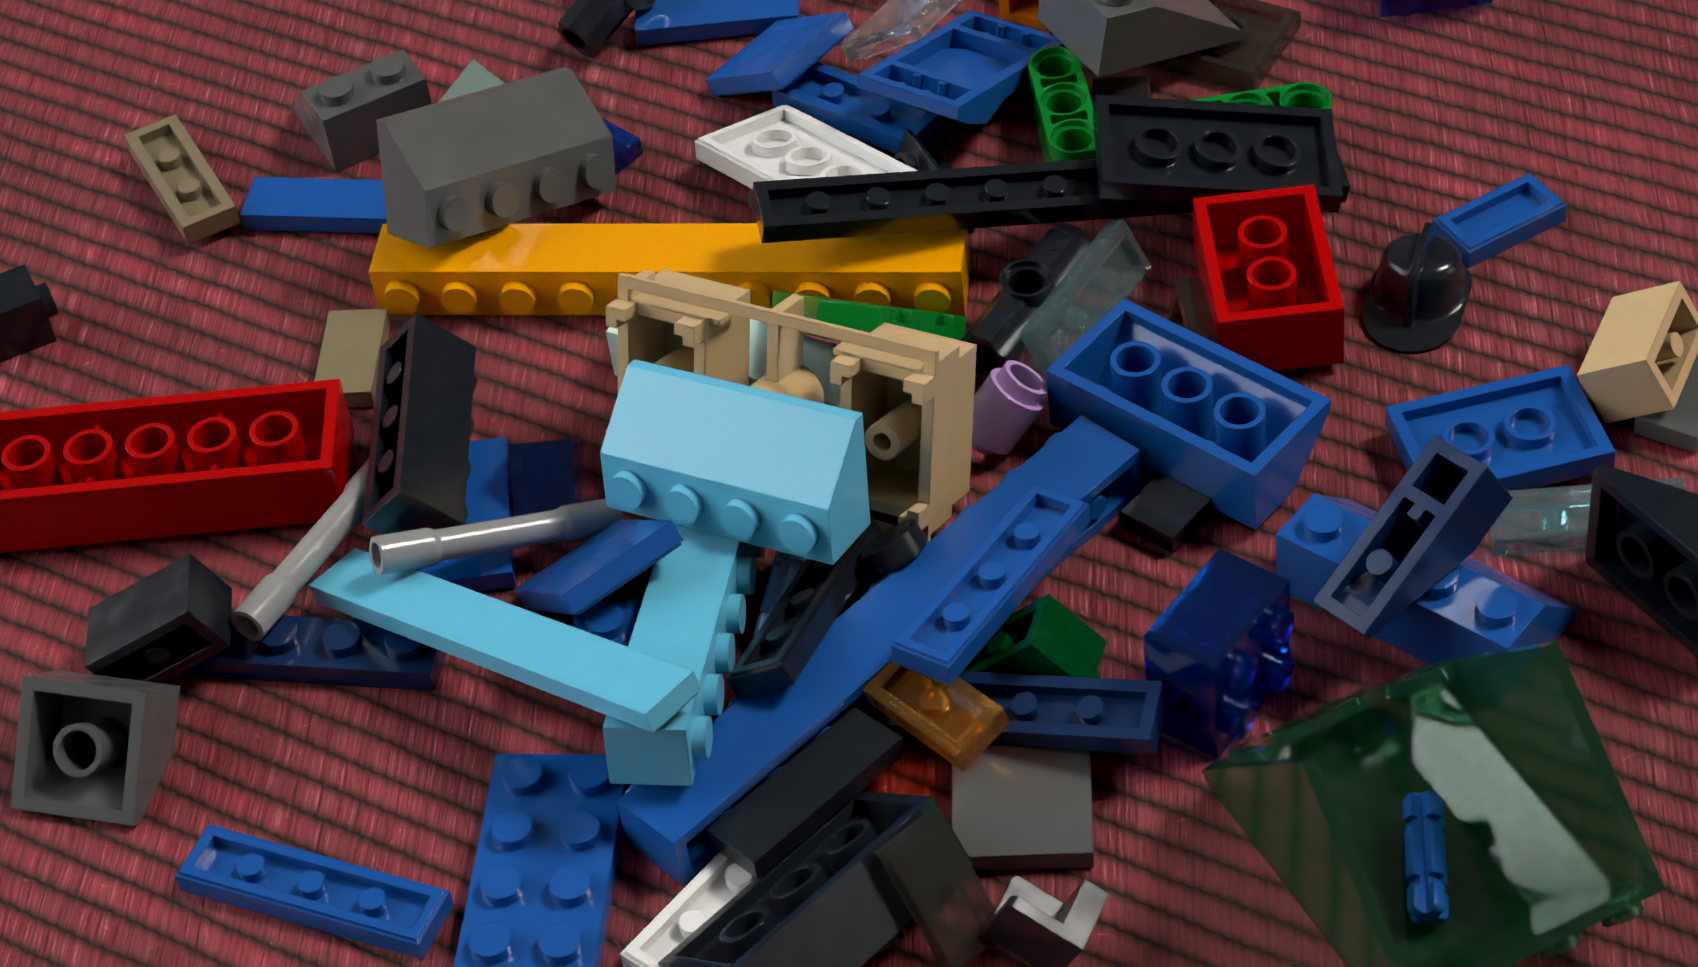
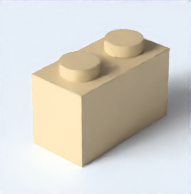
M1676 281L1612 297L1577 374L1583 393L1587 399L1593 401L1606 424L1675 408L1698 354V311L1682 283Z

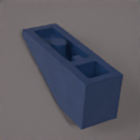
M1434 435L1319 591L1313 602L1358 633L1370 639L1471 555L1513 497L1488 466Z

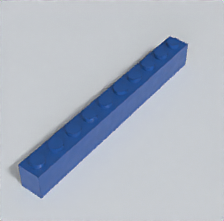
M1083 415L1062 432L1053 434L1046 441L1043 448L1020 467L1007 472L996 487L975 504L965 507L955 521L932 540L927 541L925 548L916 557L893 571L885 579H880L872 584L861 599L837 617L794 685L740 699L736 697L732 700L724 712L712 721L713 743L711 755L709 758H700L693 786L632 784L626 793L617 800L627 844L679 884L685 886L719 853V851L711 847L706 830L853 707L858 708L876 721L892 709L903 668L905 667L892 662L891 644L1032 484L1090 504L1091 522L1042 578L1044 579L1120 513V510L1142 490L1140 449Z

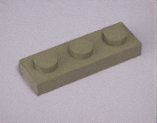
M176 114L124 135L130 154L188 245L203 238L214 236L222 230L241 223L236 205Z

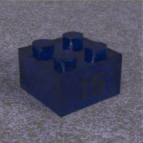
M1219 548L1145 633L1146 680L1163 681L1169 696L1161 732L1215 759L1220 757L1235 738L1240 740L1248 734L1255 722L1258 709L1272 693L1278 695L1285 689L1294 671L1295 661L1294 658L1290 657V633L1295 619L1294 613L1290 611V580Z

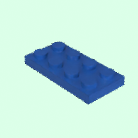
M606 754L495 755L454 967H601L623 834V825L617 800L626 793L631 785L611 784L609 782Z

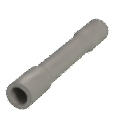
M369 459L346 483L343 493L271 574L266 575L231 614L233 626L244 637L253 641L262 640L294 603L297 593L361 521L364 513Z
M605 498L563 505L551 511L441 529L420 528L372 536L370 539V559L376 574L383 575L430 567L440 561L560 541L565 543L585 541L616 520L624 519L623 511L607 507Z

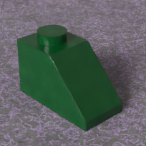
M1047 594L1011 614L963 671L1100 678L1098 667L1107 641L1050 594Z

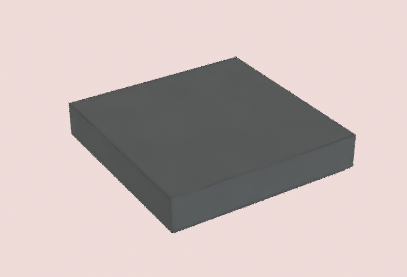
M1012 746L952 748V830L974 864L967 872L1094 868L1091 751Z

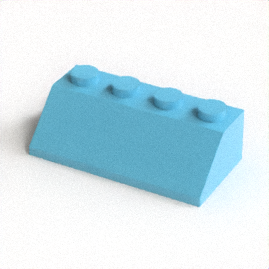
M636 359L627 365L600 451L607 507L656 520H671L675 525L834 565L871 524L863 413Z

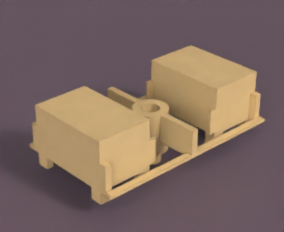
M663 269L655 274V272L643 270L635 276L622 272L618 274V298L606 305V326L618 328V394L627 365L634 359L749 386L750 319L767 323L766 375L750 386L824 404V391L819 379L809 368L803 365V335L806 332L839 340L842 342L833 348V354L838 356L830 361V383L840 385V408L863 413L870 510L898 517V524L908 519H915L928 538L927 541H930L931 534L952 517V505L969 492L977 344L886 322L868 333L804 317L805 296L792 294L770 309L750 304L751 290L675 271ZM870 518L871 523L876 522L881 533L895 526V524Z

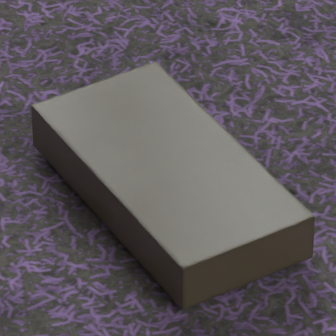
M387 308L333 310L328 312L314 381L340 379L348 408L374 407L380 347L388 340L391 326Z

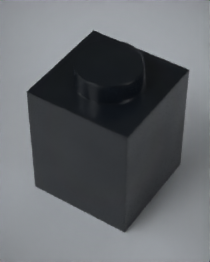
M25 264L0 273V363L57 341L49 318L59 315L54 299L46 282L35 286Z

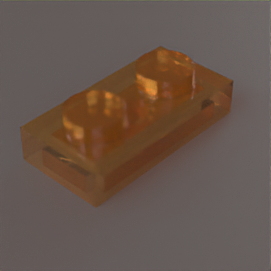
M892 660L862 689L870 705L962 771L1010 724L1004 708L960 677H957L951 685L897 665Z

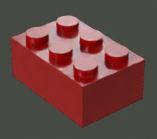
M1315 185L1193 198L1194 253L1212 342L1272 371L1344 363V305Z

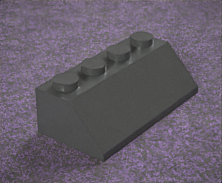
M570 68L555 69L376 120L388 234L430 249L616 191L612 134Z

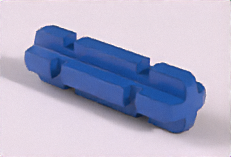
M1428 790L1423 793L1411 792L1403 800V821L1406 822V828L1404 829L1406 880L1409 881V886L1406 889L1407 910L1410 913V919L1417 925L1442 924L1449 917V896L1446 894L1445 889L1448 886L1446 837L1443 835V828L1445 827L1444 806L1441 803L1440 795L1434 791Z

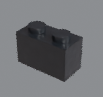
M192 554L180 558L88 609L84 667L95 675L162 683L219 653L231 645L232 588Z

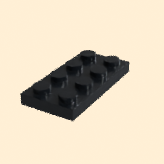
M1096 94L1093 107V123L1100 199L1193 204V198L1314 184L1321 212H1339L1343 191L1332 109Z

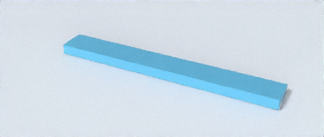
M358 548L351 550L308 585L316 602L651 733H655L702 690L693 670L424 572L412 569L378 575L373 569L370 553Z

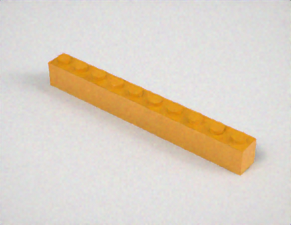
M757 223L508 224L430 249L388 234L387 224H382L368 272L378 309L387 308L389 315H414L418 313L419 315L606 316V305L618 298L619 273L622 272L635 276L643 270L652 271L657 274L661 270L666 269L751 290L750 304L770 309L773 291L965 316L971 262L967 229L761 243Z

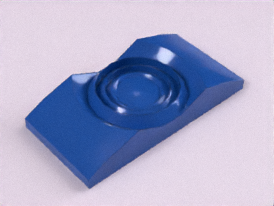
M969 10L858 74L857 88L966 124H988L1000 105L1017 90L1031 94L1029 80V59L1038 50L1049 46H1066L1054 35Z

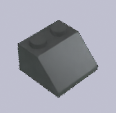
M403 49L391 55L381 56L369 64L342 75L327 78L322 83L301 91L293 102L292 107L294 114L337 173L380 155L377 119L432 104L426 78Z
M65 670L23 675L11 809L130 826L139 825L174 753L180 686Z

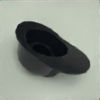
M1426 222L1421 233L1402 235L1392 240L1381 255L1378 269L1374 273L1363 306L1362 322L1368 336L1382 348L1398 353H1423L1433 350L1450 340L1461 324L1472 287V275L1463 264L1462 256L1454 243L1437 235L1434 223Z

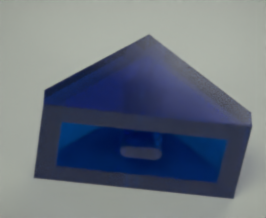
M582 438L508 444L514 516L556 510L563 505L582 502L584 448Z

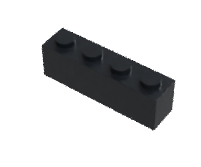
M415 313L380 347L362 525L381 535L420 528L441 529L465 525L468 517L465 499L467 480L471 472V463L468 461L470 436L474 428V419L471 417L473 393L477 385V376L474 375L476 347L418 313Z

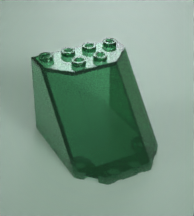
M1558 641L1436 660L1382 683L1379 681L1357 689L1266 733L1245 741L1230 750L1228 757L1213 762L1201 770L1208 786L1347 967H1517L1516 963L1536 953H1539L1540 958H1549L1575 948L1583 941L1579 932L1600 921L1603 927H1611L1639 916L1645 911L1641 901L1665 890L1659 872ZM1430 790L1440 795L1441 803L1444 806L1445 827L1443 828V835L1446 837L1448 886L1445 889L1446 894L1449 896V917L1442 924L1430 923L1420 926L1412 922L1410 913L1407 910L1406 889L1409 886V881L1406 880L1404 829L1406 828V822L1403 821V800L1411 792L1423 793Z

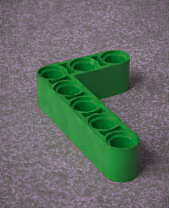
M1049 46L1038 50L1029 59V80L1032 113L1045 162L1096 159L1093 105L1080 59L1066 47ZM1311 82L1192 99L1194 101L1332 109V95L1329 90L1320 84Z

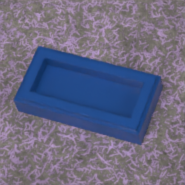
M1528 173L1433 219L1432 223L1435 225L1437 235L1453 242L1462 256L1463 264L1470 268L1566 221L1567 204L1531 173Z

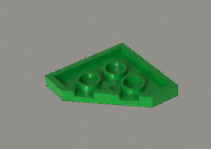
M773 291L771 308L795 293ZM797 294L805 296L804 317L868 333L886 322L956 340H961L964 336L965 316ZM804 332L805 335L818 336V335H814V334H810V333ZM818 336V338L835 340V339H831V338H827V337H823V336Z

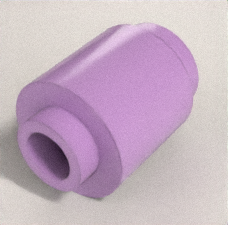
M1009 360L1002 368H995L990 372L974 395L973 449L984 455H993L994 453L1006 455L1013 450L1044 408L1043 397L1047 393L1048 387L1037 372L1029 366L1014 360Z

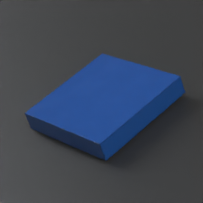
M845 11L777 20L708 76L705 81L713 96L718 97L783 90L851 34L854 27Z

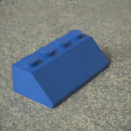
M1124 298L1046 370L1051 425L1064 430L1081 415L1085 416L1140 449L1142 472L1152 477L1161 473L1210 498L1211 507L1254 530L1294 491L1331 409V399Z
M1313 494L1276 533V588L1326 612L1313 602L1314 598L1377 512L1351 499ZM1468 556L1373 636L1505 703L1576 619L1577 609Z

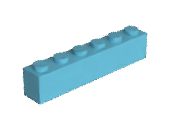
M675 525L683 538V541L680 542L682 545L654 564L628 647L693 670L702 690L655 733L606 715L602 729L609 782L611 784L693 786L700 758H709L711 755L713 743L711 716L722 714L724 705L723 674H730L734 668V634H743L746 623L745 595H753L755 592V558H763L766 548Z

